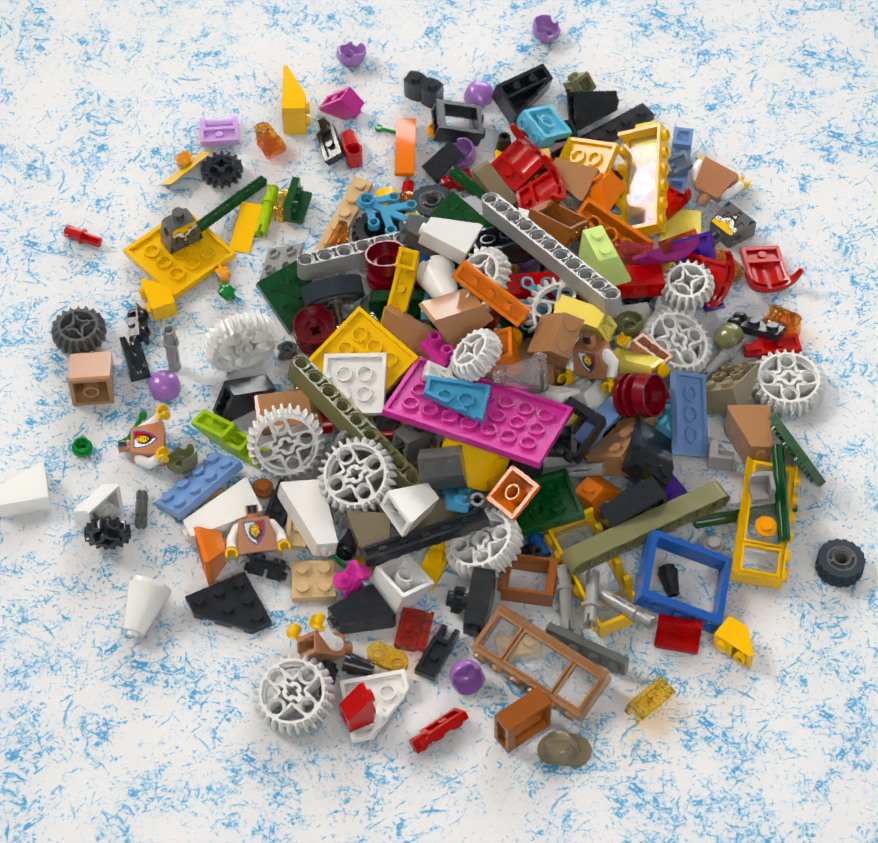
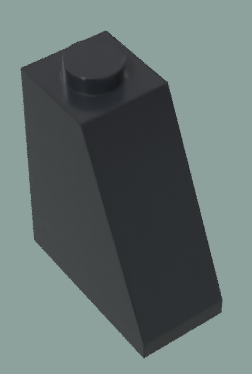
M575 91L567 93L568 120L572 119L576 131L582 130L618 110L619 98L617 91Z
M266 374L226 380L212 411L228 421H233L255 410L254 396L274 393L276 388Z
M474 566L463 619V634L478 637L488 623L495 597L496 570Z
M372 583L327 608L328 617L326 619L332 629L335 628L341 634L387 629L396 626V614Z

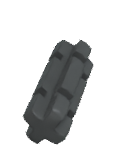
M138 490L136 492L135 527L137 529H145L147 527L148 494L146 490Z

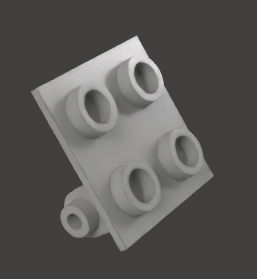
M299 243L270 248L259 279L262 280L296 261L297 257L303 253L302 248L304 244Z

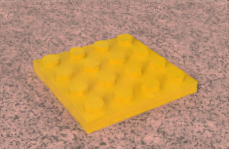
M161 224L123 249L124 254L154 282L168 286L174 300L212 275L219 264L223 267L236 258V252L209 228L201 232L203 239L170 255L160 242Z
M360 306L309 358L323 373L324 354L387 353L386 394L404 377L413 363L419 359L414 352Z

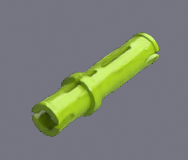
M271 184L267 185L265 197L261 201L262 208L254 232L259 238L267 236L273 209L277 206L276 198L279 187L275 184H272V189Z

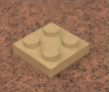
M335 559L291 561L293 603L336 601V588L332 583L335 575Z

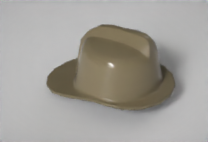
M554 730L540 740L537 752L539 758L548 765L574 767L587 763L591 757L592 749L588 740L583 736L568 733L564 730Z

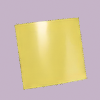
M696 210L678 211L667 221L665 234L660 233L661 247L672 246V241L702 233V212Z

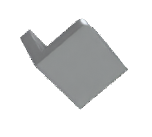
M711 439L707 469L733 472L735 453L718 450L719 440Z
M773 471L751 473L748 482L751 504L773 502L776 492Z

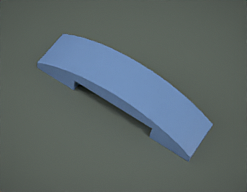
M674 127L671 156L686 150L690 158L694 129ZM688 171L676 177H667V183L677 191L685 194Z
M612 396L595 410L606 418L607 425L590 450L603 439V434L622 417L616 412ZM585 421L574 435L573 440L582 445L595 426Z

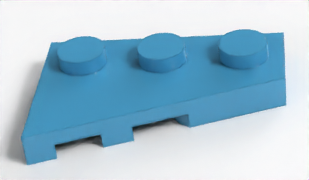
M428 375L424 397L483 424L491 385Z
M470 487L441 489L446 510L461 513L470 511L473 506L470 499L471 495L476 492L480 493V490Z

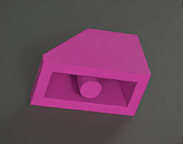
M347 87L328 95L318 109L321 112L346 120L351 117L356 118L361 113V108L365 102L351 87Z

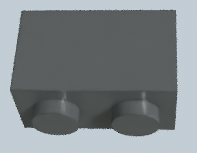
M462 445L419 450L417 461L422 484L429 483L433 490L468 487Z

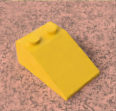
M283 65L282 117L284 134H307V126H311V114L307 115V113H310V101H306L305 92L288 66Z
M445 437L442 447L462 445L468 487L491 492L505 474L510 459Z

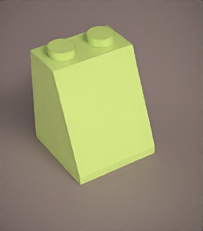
M600 225L583 230L578 258L614 286L631 282V277L603 226Z

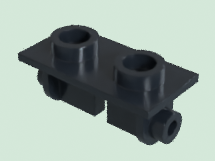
M136 302L135 309H130L127 313L128 327L131 328L129 329V341L133 342V336L136 335L139 339V344L144 341L147 345H150V330L147 321L149 320V315L146 309H143Z
M256 552L253 555L246 554L250 562L245 563L244 570L248 574L263 577L264 570H268L266 578L278 582L286 581L288 573H285V570L291 571V568L286 565V561L274 558L273 561L267 560L265 555Z

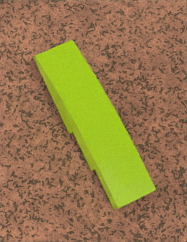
M203 409L191 422L193 427L224 450L257 468L258 464L253 465L252 458L248 454L250 451L247 449V443H249L247 442L248 434L237 430L235 423L206 409ZM262 447L260 449L264 452L269 451V449L265 447Z

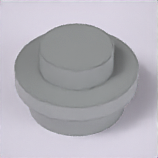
M709 535L703 540V547L708 550L721 553L724 549V540L720 536Z

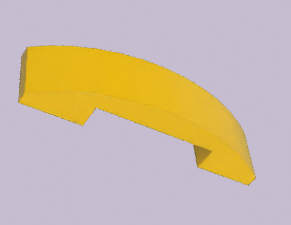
M399 246L395 262L396 271L388 303L384 307V311L388 306L393 305L403 313H407L415 285L420 251ZM383 311V315H382V319H381V323H380L381 325H382V321H383L384 311Z

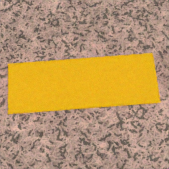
M211 152L198 154L188 165L179 169L160 185L172 184Z
M241 202L229 244L232 250L244 253L250 252L262 205Z

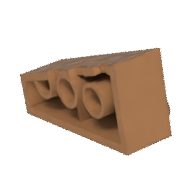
M393 305L388 306L384 311L382 326L417 356L430 359L419 345L421 341L427 339L428 334L437 330L426 323L416 320L410 314L403 313ZM442 336L441 339H442L446 344H449V343L446 341V339Z
M624 417L585 456L589 464L604 462L605 475L603 476H628L621 469L636 420L639 417ZM640 417L653 427L657 424L655 422L656 417Z

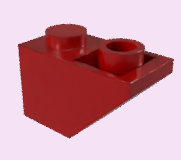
M363 682L358 684L339 704L340 716L349 733L374 723L376 709L373 702H375V697L372 690H367Z

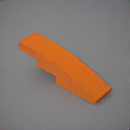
M397 118L395 176H414L416 118Z

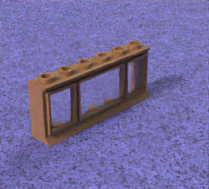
M499 603L497 610L474 643L469 646L474 653L472 656L481 663H484V661L491 664L490 668L500 675L505 673L513 684L525 686L528 693L536 687H539L543 693H548L552 699V709H561L564 711L563 715L573 722L576 719L582 723L612 680L608 671Z

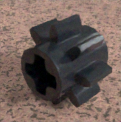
M456 586L454 591H448L446 606L451 608V613L461 614L462 610L466 609L468 594L465 593V587Z

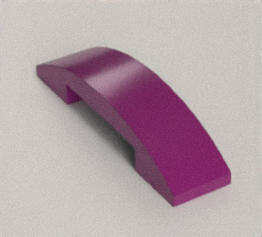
M698 237L672 246L673 253L662 255L660 248L632 258L633 261L642 265L661 264L663 266L689 255L698 246L700 240Z

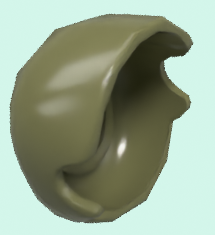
M625 311L614 318L617 324L615 332L618 335L623 332L626 337L636 338L643 329L644 318L642 314L635 311Z
M731 322L722 324L716 329L713 336L718 350L732 348L740 339L745 338L742 328Z
M188 444L186 449L178 446L174 452L168 455L169 461L166 464L170 471L177 474L191 472L198 463L196 447L192 444Z

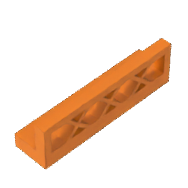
M467 260L461 262L452 275L453 279L482 301H485L491 308L515 326L519 327L525 324L528 320L526 317L531 311L528 306Z

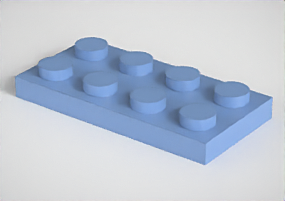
M679 370L670 371L672 455L708 458L706 374Z
M215 451L199 466L193 468L185 478L179 480L173 488L162 494L161 498L155 502L158 510L183 520L244 467L239 460Z

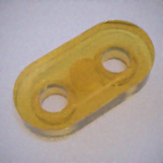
M282 188L277 193V204L272 208V218H275V222H285L283 204L289 188Z
M373 642L367 648V659L371 663H375L376 666L389 672L405 669L406 671L408 669V656L404 652L383 642ZM376 654L382 655L381 657H375Z

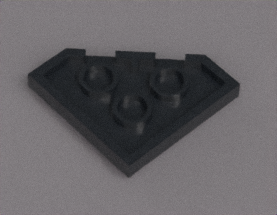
M245 571L185 596V601L194 618L203 620V618L214 621L215 624L228 628L236 627L243 629L244 632L254 634L272 626V621Z

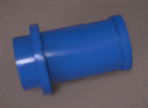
M539 532L529 535L527 538L528 543H535L542 548V553L539 556L550 557L551 551L543 541V535L539 534Z

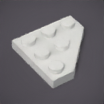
M387 353L324 354L323 374L364 416L382 415V409L386 401Z
M405 669L339 681L342 701L362 682L367 690H372L375 697V702H373L376 709L374 723L351 732L352 743L375 739L408 695L409 685Z

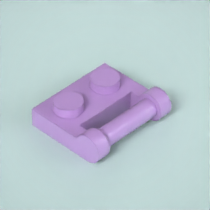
M232 116V118L199 119L201 147L239 145L238 116Z

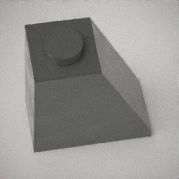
M409 214L406 221H402L400 233H403V242L429 258L433 255H441L418 243L421 236L418 234V231L423 222L427 224L430 218Z

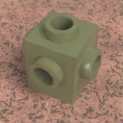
M588 71L582 73L573 72L567 76L568 80L563 83L566 94L575 91H593L597 88Z

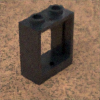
M436 99L431 110L434 140L442 142L451 140L453 143H456L457 138H467L472 141L474 146L478 147L486 133L485 128H483L484 114L481 113V105ZM446 116L473 120V129L446 125Z
M570 396L565 405L573 407L575 415L595 427L576 454L558 442H555L550 451L553 453L557 451L562 454L561 457L569 463L575 462L579 465L606 427L607 422L603 415Z

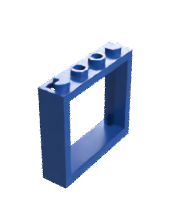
M653 529L644 540L633 604L656 614L703 621L702 630L714 634L723 623L733 558L708 550L703 546L689 543L682 538L670 536L663 531ZM656 547L719 570L712 613L649 590Z

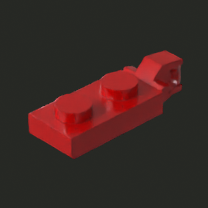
M797 333L784 334L776 342L758 337L757 340L752 341L753 343L744 344L743 347L744 358H762V355L767 357L769 352L774 355L776 350L783 353L784 349L790 353L794 349L796 354L802 351Z
M453 708L419 730L420 733L409 740L413 751L420 753L427 750L429 744L444 738L445 733L461 727L463 722L469 718L466 711Z

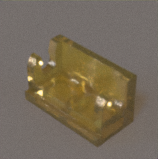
M660 676L633 698L624 711L628 715L633 713L637 718L635 722L640 723L676 694V691Z

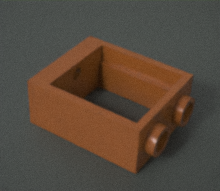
M550 199L530 208L528 218L564 247L580 240L583 230L589 229L590 219Z
M516 554L518 560H512V567L507 566L505 568L506 573L500 571V573H503V579H498L497 591L501 592V600L553 607L557 583L556 566L559 565V559ZM516 569L548 574L545 592L508 587L511 570Z
M536 687L494 715V738L507 753L551 725L552 699L548 693H543L539 687Z

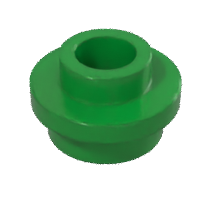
M221 283L217 292L223 299L228 302L231 299H235V289L228 283L225 285Z
M85 437L77 438L72 444V452L77 457H86L93 450L91 441Z

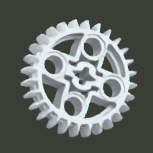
M552 277L551 284L544 280V287L538 284V292L535 290L531 291V295L534 298H527V302L531 305L526 304V306L531 311L526 317L529 320L525 322V326L531 325L528 333L535 332L538 324L537 321H539L542 315L537 312L536 308L543 306L547 309L546 314H551L552 308L554 309L556 302L562 296V291L570 292L571 298L575 299L577 294L584 302L592 303L561 278L559 282H556L555 278ZM558 290L555 301L542 299L547 293ZM584 332L579 334L576 344L583 339L582 334Z
M668 307L666 310L660 309L658 312L655 311L648 317L639 335L644 333L673 355V358L667 364L673 371L700 373L702 369H705L710 361L709 357L712 355L710 351L712 345L709 344L711 338L706 337L708 331H703L704 324L699 325L697 323L698 318L695 320L691 318L692 313L687 316L685 315V310L679 313L677 308L672 311ZM653 331H654V334L657 336L656 339H654V337H653Z
M252 310L249 313L243 311L242 314L235 313V316L232 317L228 315V318L225 320L221 319L219 324L214 323V328H209V333L205 334L203 349L212 367H216L217 370L222 369L223 372L227 370L230 373L234 370L239 372L241 369L247 370L251 366L254 368V365L257 363L261 364L263 359L268 360V355H273V351L277 349L276 345L279 344V334L275 323L265 313L261 314L257 311L254 314Z
M784 349L783 353L776 350L774 355L769 352L767 357L762 355L761 361L757 360L760 363L751 396L754 397L756 403L760 402L759 405H770V410L773 411V414L780 413L782 418L786 414L789 415L790 419L793 414H796L799 418L801 412L807 415L809 410L814 411L815 406L819 407L820 402L823 401L827 381L825 371L821 370V364L816 365V359L809 360V354L805 357L802 356V351L796 354L794 349L791 353L787 352L786 349Z
M281 403L280 409L276 410L274 405H272V412L269 413L264 409V417L260 414L257 415L259 422L253 420L252 426L254 428L249 427L248 429L250 435H247V442H249L247 443V449L250 450L248 454L252 458L253 465L258 464L257 468L259 471L264 469L265 476L272 472L273 479L277 474L280 475V479H283L284 475H288L289 480H291L293 474L299 479V472L307 475L306 468L308 467L314 470L312 462L319 464L317 456H323L321 449L325 448V444L322 442L325 441V436L322 434L323 428L319 426V420H314L313 413L308 415L306 408L300 412L299 405L294 410L290 403L287 409H284ZM288 419H295L302 423L291 427ZM279 420L284 422L281 426L274 425ZM269 425L272 434L260 438L263 429ZM305 432L311 434L307 438L301 437V435ZM264 446H268L271 448L269 451L266 452L260 450ZM311 447L309 454L302 458L300 450ZM281 457L283 465L272 463L270 460ZM290 458L298 459L295 463L288 462Z
M354 437V443H352L349 438H346L345 445L339 441L338 449L331 446L332 454L325 452L328 460H321L325 467L318 468L323 473V475L317 476L320 481H323L318 484L320 489H324L321 492L322 496L327 497L325 501L328 504L332 503L331 506L334 509L339 507L340 513H344L345 510L346 513L348 510L368 512V508L376 512L375 505H380L387 491L392 490L390 485H396V482L391 479L397 477V474L392 471L396 469L395 464L391 463L393 458L390 455L387 456L389 452L383 449L380 443L376 445V442L372 439L368 443V440L363 437L360 443L358 437ZM356 451H367L372 455L360 460ZM352 454V459L349 462H344L345 456ZM338 462L342 471L331 476L333 468ZM374 463H381L377 470H372ZM357 473H359V475H358V476H359V479L356 480V479H355V478H356L355 475H356ZM383 477L382 484L378 491H376L372 482ZM342 482V488L338 491H334V486L337 483ZM365 491H371L368 498L362 499ZM354 493L358 502H348L341 498Z
M494 507L490 511L489 508H485L484 511L489 518L490 526L445 542L447 548L444 551L447 561L453 571L465 580L472 578L474 566L496 570V577H498L500 571L506 573L505 568L507 566L512 567V560H518L516 554H521L520 548L524 546L522 530L516 520L513 521L500 509L497 510Z
M288 653L287 659L284 660L279 655L280 662L276 663L274 660H271L273 665L271 668L264 665L267 672L265 674L259 672L262 680H255V684L259 688L253 689L254 694L258 695L252 698L254 703L257 704L254 708L259 712V718L264 719V724L266 726L270 725L273 731L278 728V732L283 734L286 730L287 734L291 736L293 730H295L300 736L301 729L304 728L309 733V726L312 725V727L317 729L315 722L324 723L323 714L330 716L326 708H333V704L329 700H335V695L331 693L335 691V687L330 685L334 681L329 676L330 672L328 669H324L323 663L320 662L318 664L317 659L314 657L310 660V657L305 654L302 659L301 655L296 653L293 659L291 654ZM300 668L293 677L286 672L288 669ZM308 675H315L312 681L305 682ZM278 676H283V680L280 683H274ZM269 686H271L276 694L267 703V691ZM321 686V699L317 702L311 695ZM290 691L297 693L298 697L291 695ZM314 705V709L311 712H305L307 706ZM283 707L279 714H273L275 708ZM295 711L303 717L299 720L287 721Z

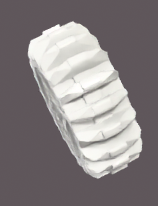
M482 246L480 250L474 249V254L468 253L469 258L467 261L481 272H485L490 279L502 288L508 289L506 283L511 281L508 275L513 272L509 269L511 267L508 261L509 258L502 251L493 247L487 248Z
M687 259L686 263H682L679 260L678 265L672 263L671 268L666 267L665 273H663L665 287L661 293L664 296V301L669 302L670 307L676 305L678 310L682 307L686 312L688 308H692L695 311L696 306L703 308L704 303H708L714 294V277L711 275L710 269H705L704 263L698 266L697 260L694 263H690L689 259Z
M487 328L475 329L472 334L468 333L467 337L462 338L460 344H457V348L452 351L453 355L450 357L451 362L449 364L452 367L451 370L464 381L473 382L474 380L478 381L481 376L485 377V374L491 372L492 367L496 366L495 363L500 360L499 355L503 352L501 350L503 347L501 340Z

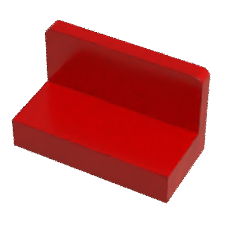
M659 614L654 647L697 655L703 621Z

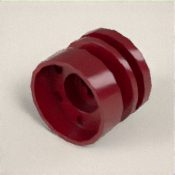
M394 240L378 241L366 249L367 283L373 291L391 290L396 271L395 262L399 246L405 247L400 242Z
M318 304L307 305L301 308L295 314L293 320L296 344L299 350L308 356H311L337 329L332 312L325 306Z
M622 373L615 380L612 395L616 412L623 417L660 416L667 402V389L664 379L657 373Z

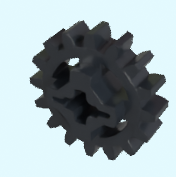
M220 151L219 155L213 152V157L207 155V161H202V166L200 167L202 179L206 180L207 185L213 183V188H216L217 185H220L221 189L224 188V185L230 188L232 182L237 184V179H242V161L237 158V155L231 156V152L224 154L223 151Z
M100 516L99 520L91 519V523L87 522L86 527H84L85 542H89V546L96 545V549L104 547V550L116 549V546L124 547V543L128 544L129 539H131L130 524H126V520L119 521V517L111 519V516Z

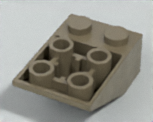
M746 361L739 365L728 363L721 366V369L706 382L707 415L726 413L727 405H747L760 363Z

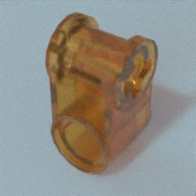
M260 122L255 126L254 130L257 135L255 142L267 159H271L286 151L283 139L274 131L269 123Z
M776 304L769 307V313L762 320L785 325V334L797 333L798 336L800 335L802 319L798 313L784 309Z

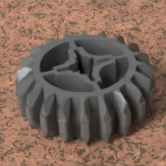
M79 305L77 309L70 307L68 312L63 310L62 315H57L56 320L53 321V327H51L52 340L56 347L61 349L64 354L67 352L69 354L89 353L90 350L95 352L96 347H101L102 342L105 341L107 332L105 320L100 315V312L96 313L94 308L89 310L87 306L81 309Z

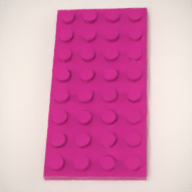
M418 356L419 359L413 363L382 409V415L538 469L573 414V407L480 377L478 381L474 380L473 382L491 385L483 424L424 397L426 381L421 380L423 370L428 360L433 361Z

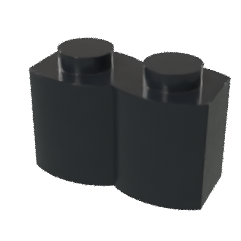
M410 70L404 78V95L412 101L421 102L426 107L433 108L436 99L444 100L443 83L435 78L426 77L421 72Z

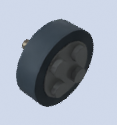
M343 272L332 274L331 277L313 279L311 283L301 288L304 305L318 304L325 306L327 309L333 308L336 325L344 322L341 306L355 302L365 296L361 276L357 274H344Z

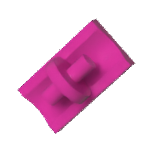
M434 331L428 334L427 339L421 341L419 346L430 357V360L446 368L451 362L450 357L453 355L452 351L454 348L441 339L442 335L438 331Z
M351 560L344 572H338L334 575L332 583L337 590H343V598H346L362 589V581L369 580L371 573L366 565L359 566L357 560Z

